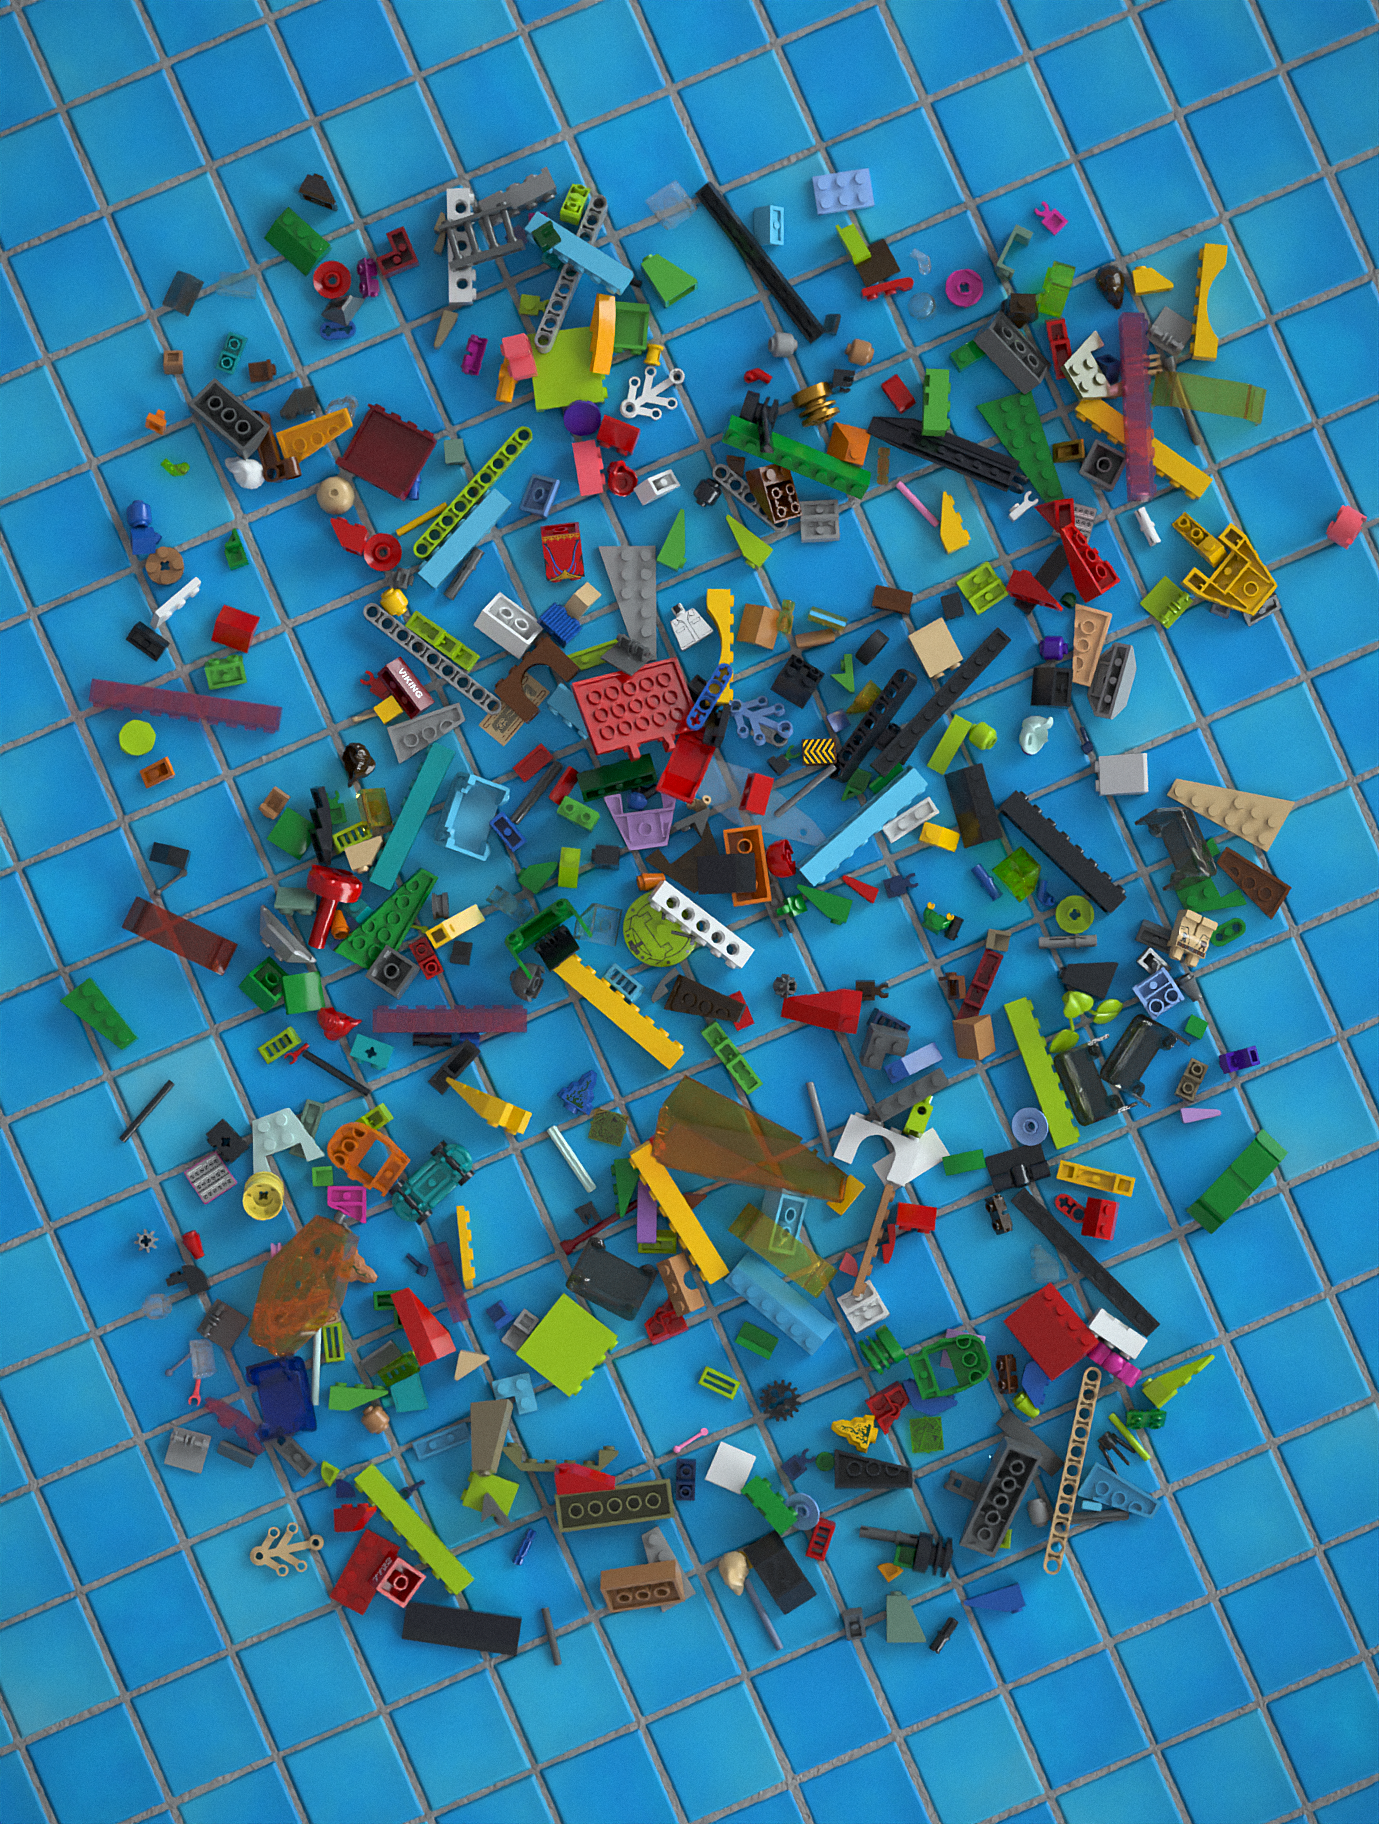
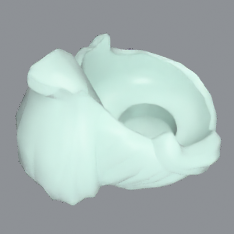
M1030 716L1023 720V729L1020 733L1019 743L1025 754H1036L1048 742L1047 729L1053 725L1052 717L1046 719L1041 716Z

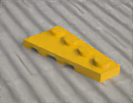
M464 1205L456 1206L463 1281L466 1290L474 1289L475 1268L471 1267V1260H474L473 1248H469V1241H472L471 1229L467 1230L470 1215L469 1211H465Z

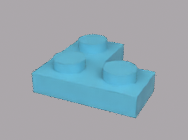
M529 1372L491 1381L496 1400L515 1396L519 1414L538 1410Z

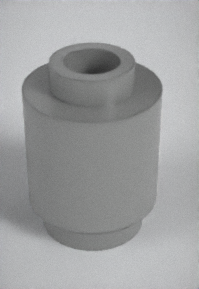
M1042 1497L1028 1501L1027 1510L1032 1525L1036 1524L1037 1527L1047 1525L1050 1516Z

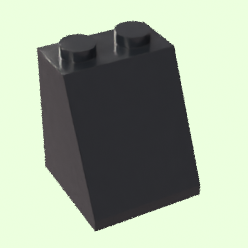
M1119 963L1068 964L1065 967H1061L1057 978L1060 979L1059 984L1096 999L1104 1000Z

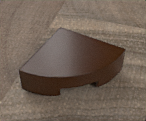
M727 455L728 467L738 476L743 477L745 457Z

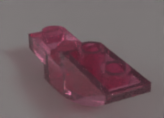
M210 1396L204 1399L207 1402L205 1406L209 1412H215L219 1417L217 1422L223 1429L227 1427L229 1430L235 1425V1432L241 1439L245 1438L248 1441L247 1447L253 1454L257 1453L260 1455L266 1450L254 1435L260 1429L247 1415L220 1399Z

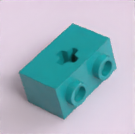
M357 1033L350 1056H353V1061L361 1064L364 1061L372 1063V1068L381 1071L382 1067L387 1069L395 1047ZM372 1048H375L374 1052L377 1053L376 1056L368 1058L369 1054L366 1053L367 1049L371 1050Z

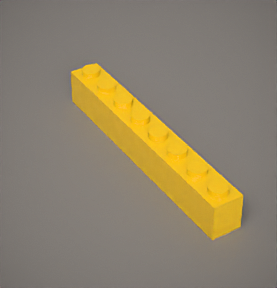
M1101 399L1081 401L1074 410L1077 419L1084 423L1087 421L1092 425L1091 428L1094 431L1107 435L1108 441L1115 445L1118 443L1123 447L1122 450L1125 453L1138 457L1139 463L1145 467L1148 465L1152 467L1156 475L1169 479L1170 485L1176 489L1180 487L1186 491L1184 494L1190 499L1199 500L1213 479Z
M575 953L553 970L669 1070L685 1053L682 1051L684 1047L678 1041L672 1042L667 1038L669 1034L664 1029L660 1028L658 1030L653 1026L655 1022L650 1017L640 1015L638 1013L640 1009L632 1002L630 1005L624 1001L626 997L618 990L613 992L609 988L611 984L603 977L599 980L595 976L596 971L589 965L585 968L580 963L582 959Z
M646 1141L630 1151L631 1158L628 1159L634 1169L638 1167L640 1170L639 1178L644 1185L648 1183L651 1188L648 1191L654 1201L658 1200L661 1204L658 1208L663 1217H669L671 1222L668 1225L673 1233H679L681 1238L678 1241L684 1250L688 1248L691 1254L688 1257L693 1265L698 1264L701 1270L698 1273L704 1282L708 1280L711 1285L730 1273L650 1142Z

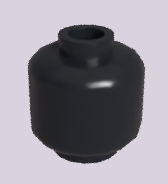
M711 478L700 480L693 492L694 497L697 498L695 502L703 507L715 505L722 493L719 488L720 484Z

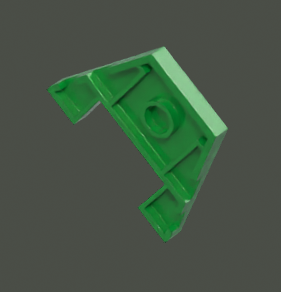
M1210 838L1169 880L1184 910L1188 909L1198 913L1247 904L1240 889L1221 897L1205 868L1203 861L1220 853L1213 838Z

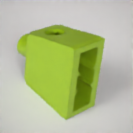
M932 1095L912 1106L902 1130L903 1134L912 1135L920 1140L933 1110V1106L930 1105L933 1098Z

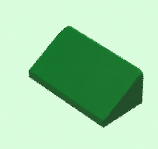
M898 763L885 778L879 775L869 784L868 788L876 795L904 770L903 767Z

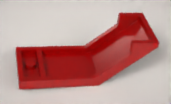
M705 727L679 735L675 745L676 748H674L668 764L660 777L656 791L690 805L692 804L716 747L702 744Z

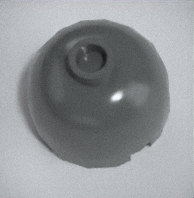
M524 963L533 978L529 979L519 966L510 975L511 987L517 997L532 1002L531 998L536 999L541 991L544 979L541 978V973L545 974V969L543 966L534 963Z

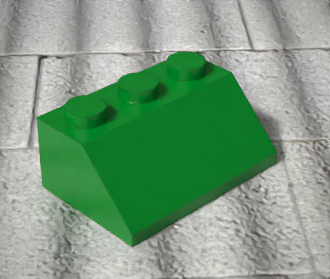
M289 207L275 220L264 237L269 244L306 277L332 250L331 245Z

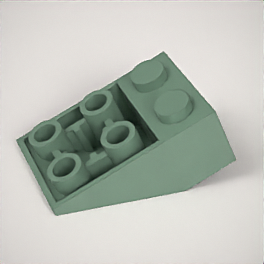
M278 887L274 908L282 915H293V912H298L303 916H313V912H317L318 895L308 888Z

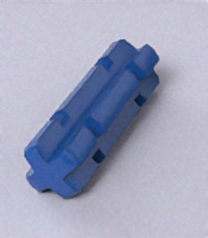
M530 1528L527 1529L525 1538L522 1539L518 1547L517 1555L515 1554L512 1560L513 1563L519 1566L522 1565L524 1556L527 1555L532 1544V1539L534 1540L537 1534L536 1531Z

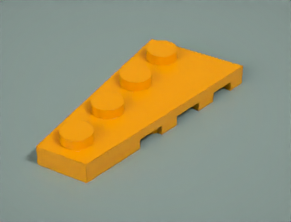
M343 408L277 432L276 436L284 459L296 456L300 463L347 431L353 424L347 408Z

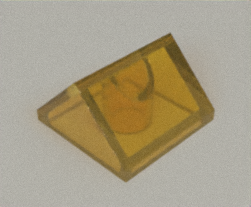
M385 788L361 789L356 793L364 831L393 825Z

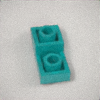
M230 331L215 368L234 375L248 338Z

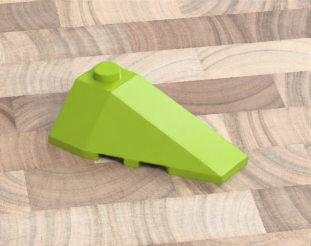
M1209 1354L1158 1375L1153 1379L1149 1377L1141 1384L1143 1388L1140 1390L1156 1408L1160 1409L1178 1393V1387L1181 1388L1192 1379L1191 1376L1193 1374H1198L1215 1357L1213 1354Z

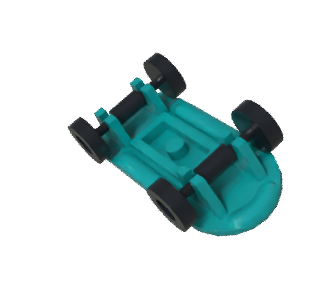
M443 1140L430 1152L432 1157L406 1181L401 1179L388 1191L393 1196L392 1206L398 1217L405 1221H415L420 1226L433 1214L431 1210L458 1184L462 1187L475 1175L471 1170V1155L463 1146L457 1144L447 1145Z

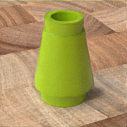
M1020 1391L1012 1399L1014 1407L1031 1419H1034L1040 1413V1410L1033 1405L1028 1394L1024 1391Z

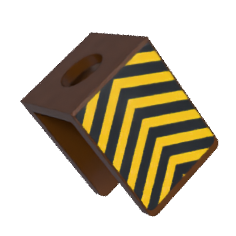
M835 738L802 739V766H824L837 762Z

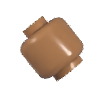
M854 339L851 344H847L845 354L848 355L850 363L865 366L867 363H871L874 348H872L870 342Z
M370 1405L362 1411L364 1415L361 1418V1422L370 1433L380 1434L389 1426L390 1418L381 1406L373 1407Z

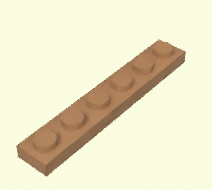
M886 1184L851 1296L859 1298L860 1294L864 1295L867 1287V1283H864L866 1275L870 1276L873 1265H870L872 1257H876L878 1247L875 1245L877 1239H881L884 1228H881L883 1220L887 1221L890 1210L887 1209L889 1202H893L895 1191L892 1190L894 1186Z

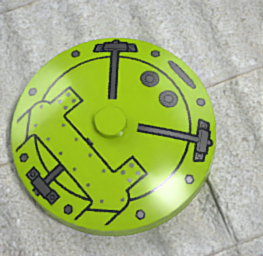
M653 891L647 892L638 897L625 914L623 922L625 942L632 954L648 965L656 967L675 965L691 954L697 944L695 941L696 937L691 933L689 935L684 933L680 929L681 926L676 922L672 923L666 919V914L661 910L658 912L650 906L651 903L647 900ZM668 898L666 901L669 908L673 907V900L671 898ZM683 910L681 913L684 920L688 918L686 910ZM699 921L696 924V928L698 931H700Z

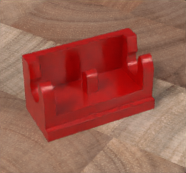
M748 773L738 810L764 816L774 778L758 773Z

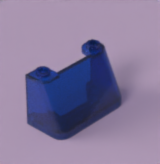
M285 1355L246 1366L247 1381L251 1385L257 1386L264 1423L259 1424L257 1429V1436L260 1442L298 1436L317 1430V1420L305 1362L300 1356Z

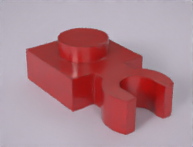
M366 670L365 673L370 676V680L364 681L360 679V682L366 686L371 685L372 687L369 691L382 700L387 699L391 694L379 677L375 679L372 672Z

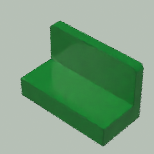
M744 1322L734 1342L769 1360L779 1339L748 1322Z

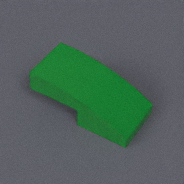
M983 1149L942 1157L946 1176L986 1168Z

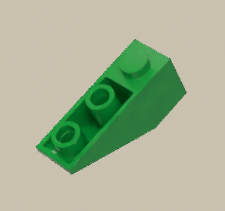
M629 1158L615 1159V1165H611L612 1176H616L617 1183L613 1184L614 1195H618L619 1203H615L616 1215L620 1214L621 1219H624L639 1181L638 1167L634 1169L628 1160Z

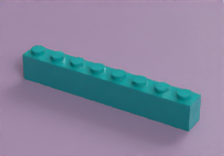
M436 742L433 745H428L424 754L427 758L424 763L421 762L416 771L419 775L416 780H412L408 788L411 792L408 798L404 797L400 805L403 809L400 815L396 814L392 824L395 825L393 831H388L384 840L386 842L384 850H379L376 857L378 863L376 867H371L368 874L371 883L389 891L392 890L455 756V751Z

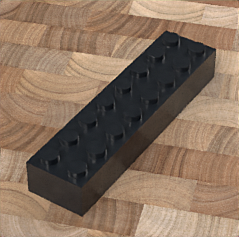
M1016 790L998 810L1107 915L1112 914L1127 898L1125 895L1126 891L1119 884L1115 886L1111 882L1112 877L1105 871L1101 872L1097 868L1099 865L1091 857L1087 859L1083 855L1084 850L1077 844L1074 846L1069 841L1071 838L1064 831L1060 833L1055 828L1057 826L1056 823L1049 817L1046 819L1042 815L1043 811L1036 804L1032 806L1027 801L1029 797L1024 792Z

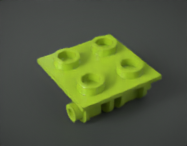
M1164 576L1139 604L1168 629L1193 600L1189 598L1190 595L1183 592L1170 579Z

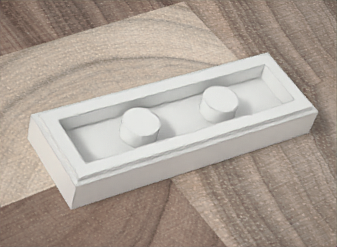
M927 797L885 824L882 831L892 844L937 815L939 811L931 798Z

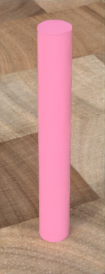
M901 481L896 485L897 489L934 528L940 523Z

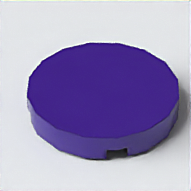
M576 400L565 408L563 415L564 425L574 435H590L600 426L601 412L592 401Z

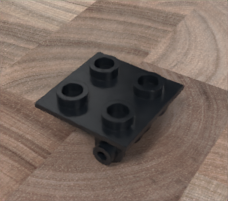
M564 924L558 925L552 933H548L551 939L544 936L547 942L541 939L535 943L536 946L533 948L537 954L539 953L550 972L580 949L571 932Z

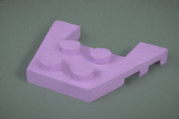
M661 793L663 808L632 813H623L621 794L606 796L604 800L629 851L668 846L676 798Z

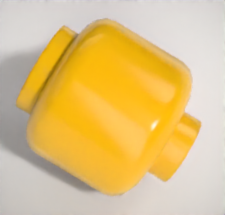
M391 587L381 594L380 604L391 616L395 614L400 616L407 611L405 607L408 605V599L399 588L394 589Z

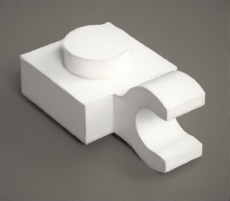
M1031 491L1025 494L1024 502L1021 505L1016 503L1009 510L1011 513L1008 518L1012 522L1017 520L1031 506L1037 504L1038 499H1035L1033 502L1028 500V496L1032 494Z

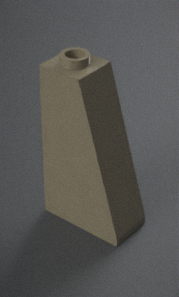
M508 1399L470 1403L472 1471L479 1475V1477H488L490 1474L497 1472L513 1410V1403Z

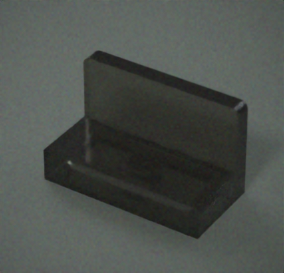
M177 271L162 305L174 309L184 316H189L204 282L191 274Z

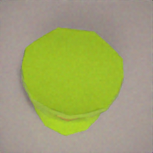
M134 719L127 722L119 733L121 750L126 754L134 756L150 752L156 739V734L149 723Z

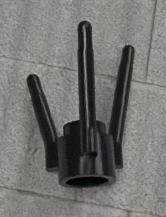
M1107 1431L1097 1440L1100 1444L1098 1447L1105 1456L1112 1472L1119 1476L1106 1449L1108 1451L1113 1449L1126 1465H1130V1462L1115 1446L1116 1442L1132 1453L1136 1451L1118 1438L1114 1432L1111 1434Z

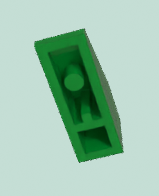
M971 340L950 353L949 358L960 373L987 356V354L977 346L974 340Z
M797 884L796 889L822 914L831 919L830 923L840 926L842 923L846 924L853 900Z

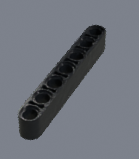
M898 669L837 754V762L833 763L837 769L829 775L831 779L840 783L849 781L916 686L917 676L905 669Z

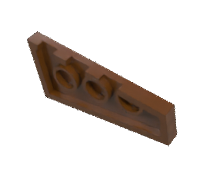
M1228 847L1224 849L1216 862L1262 912L1272 920L1292 887Z

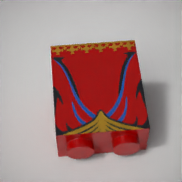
M579 522L541 526L547 581L556 583L561 582L562 579L579 580L581 577H585Z

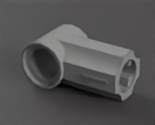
M759 724L761 732L765 735V742L774 745L776 748H783L787 745L788 738H785L782 743H776L774 737L778 734V731ZM753 729L750 732L751 736H754Z

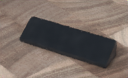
M1059 544L1034 576L1047 591L1068 565L1064 546ZM1017 599L1013 605L1029 616L1037 604Z

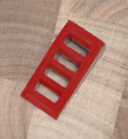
M843 875L842 880L869 903H874L879 892L877 888Z
M819 1517L818 1523L813 1528L805 1556L824 1562L836 1527L834 1521ZM817 1532L827 1535V1538L817 1535ZM815 1540H816V1541H820V1542H823V1543H825V1544H824V1545H820V1544L814 1543V1541H815ZM812 1547H813V1548L820 1549V1550H823V1551H822V1553H819V1552L813 1551V1550H811V1549H812Z

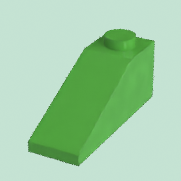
M680 509L656 560L657 563L676 572L679 568L683 569L687 558H684L685 518L683 509Z

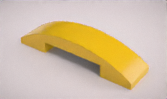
M1060 1160L1056 1179L1128 1197L1132 1196L1136 1179Z

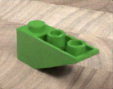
M335 1382V1385L330 1386L328 1409L348 1411L388 1394L389 1390H385V1386L374 1385V1388L371 1389L366 1388V1384H354V1387H347V1383Z

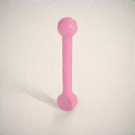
M702 1428L698 1434L679 1446H674V1453H679L683 1447L700 1436L707 1435L708 1429Z

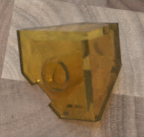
M869 680L845 714L848 716L866 714L882 690L873 681Z

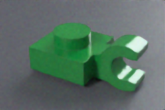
M801 893L784 899L783 903L785 906L775 909L777 916L788 913L790 918L808 911Z

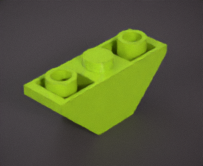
M572 183L560 210V221L576 226L579 225L590 193L589 188L581 184Z

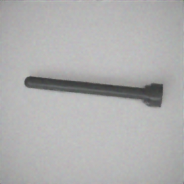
M1175 356L1162 360L1161 364L1163 369L1169 372L1193 444L1198 446L1201 441L1176 372V364L1178 363Z

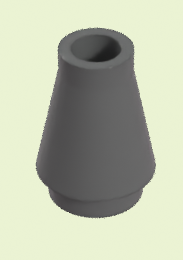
M1190 972L1177 979L1178 987L1193 1002L1202 997L1195 977Z

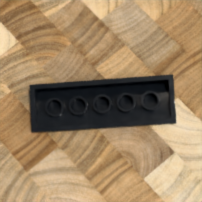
M409 1600L406 1605L402 1639L517 1656L522 1617Z

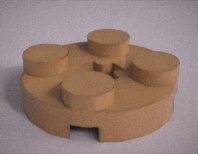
M162 546L156 549V552L150 554L146 561L148 576L159 585H169L178 582L184 573L182 556L178 551L170 547ZM162 562H170L168 565L170 569L162 571L160 564Z

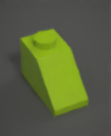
M561 847L558 887L577 888L581 849Z

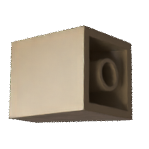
M942 617L907 637V642L928 679L934 678V680H937L945 675L943 673L945 670L950 668L953 671L961 666L960 662L963 661V658Z

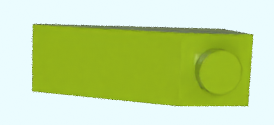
M728 514L726 522L743 557L746 559L745 563L752 569L755 567L760 569L772 554L773 549Z

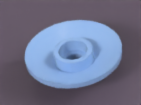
M1027 1107L1019 1110L1014 1115L1012 1131L1019 1142L1024 1145L1033 1146L1041 1143L1047 1136L1048 1122L1042 1112L1035 1108ZM1031 1122H1033L1035 1125L1034 1129L1030 1126Z
M795 1493L786 1500L785 1505L787 1507L792 1506L798 1513L796 1516L798 1521L793 1525L795 1528L809 1530L818 1523L820 1516L819 1508L810 1496L804 1493Z

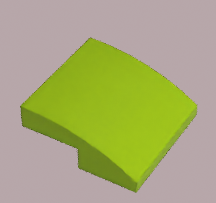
M988 561L983 562L955 582L977 615L1009 595L1005 590L1006 587Z

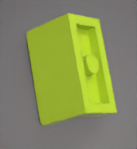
M853 223L843 229L840 228L839 224L835 226L837 236L854 265L871 257L868 248Z

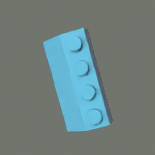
M560 683L548 699L547 704L549 707L547 709L554 715L559 713L564 717L562 721L570 728L572 726L576 727L579 730L577 734L586 740L589 736L573 692Z

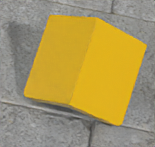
M392 695L374 707L375 712L384 725L403 713V710Z

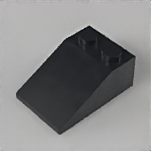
M755 853L697 856L699 895L756 893Z

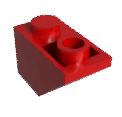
M352 1503L341 1504V1508L333 1509L335 1532L362 1530L376 1512L377 1507L369 1506V1503H359L357 1507H353Z

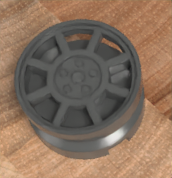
M443 892L442 895L438 896L432 893L434 920L442 917L449 919L448 892Z

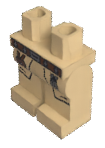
M1179 910L1170 941L1167 944L1171 948L1169 958L1180 961L1182 955L1185 954L1187 956L1184 964L1189 967H1196L1199 959L1205 958L1212 932L1216 930L1218 923L1202 917L1191 910Z

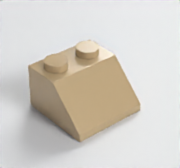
M381 836L344 848L354 873L362 874L368 872V867L373 866L384 842Z

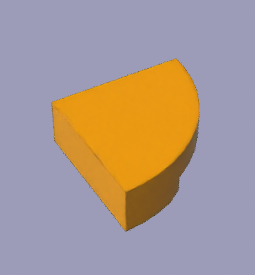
M882 1563L877 1566L888 1582L904 1571L900 1566L893 1565V1563Z

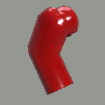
M760 368L749 370L744 374V381L746 383L761 380L768 385L773 376Z

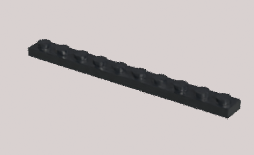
M711 181L707 182L695 195L809 343H814L826 330Z
M997 627L870 764V767L881 777L885 778L1011 642V639Z
M1024 1187L1010 1200L1146 1338L1160 1325Z

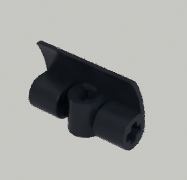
M1041 1143L1033 1146L1025 1145L985 1158L995 1193L1013 1187L1023 1188L1034 1181L1051 1176Z

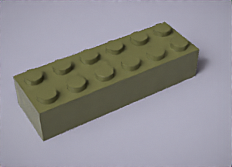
M670 1477L615 1485V1490L564 1495L554 1494L559 1533L675 1517Z

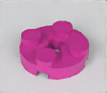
M970 269L954 271L946 282L945 293L949 301L955 306L963 308L975 305L983 294L981 277ZM968 284L969 292L962 293L959 286Z

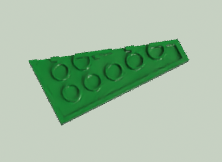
M1029 391L1025 395L1020 392L977 405V410L985 418L1011 457L1020 461L1018 466L1023 474L1028 477V480L1044 503L1064 499L1032 392Z
M423 868L418 869L341 941L333 951L367 970L371 968L386 945L398 951L438 877Z

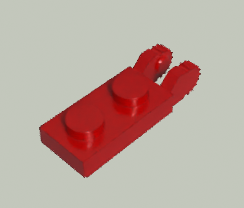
M904 277L863 288L860 294L862 300L872 301L881 294L886 296L896 294V290L906 292L913 288L914 281L912 277Z

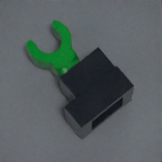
M791 745L784 755L781 754L778 758H775L773 755L767 760V763L778 777L791 766L788 762L789 760L799 757L800 752L796 755H792L790 752L794 745Z

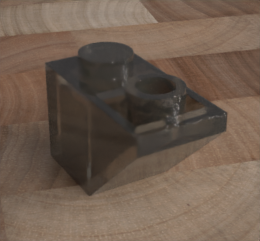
M314 386L294 389L280 411L282 419L293 420L297 418V415L311 416L316 414L315 411H319Z

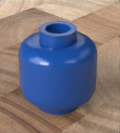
M135 500L127 507V522L131 527H148L152 523V513L149 504L143 503L142 500Z

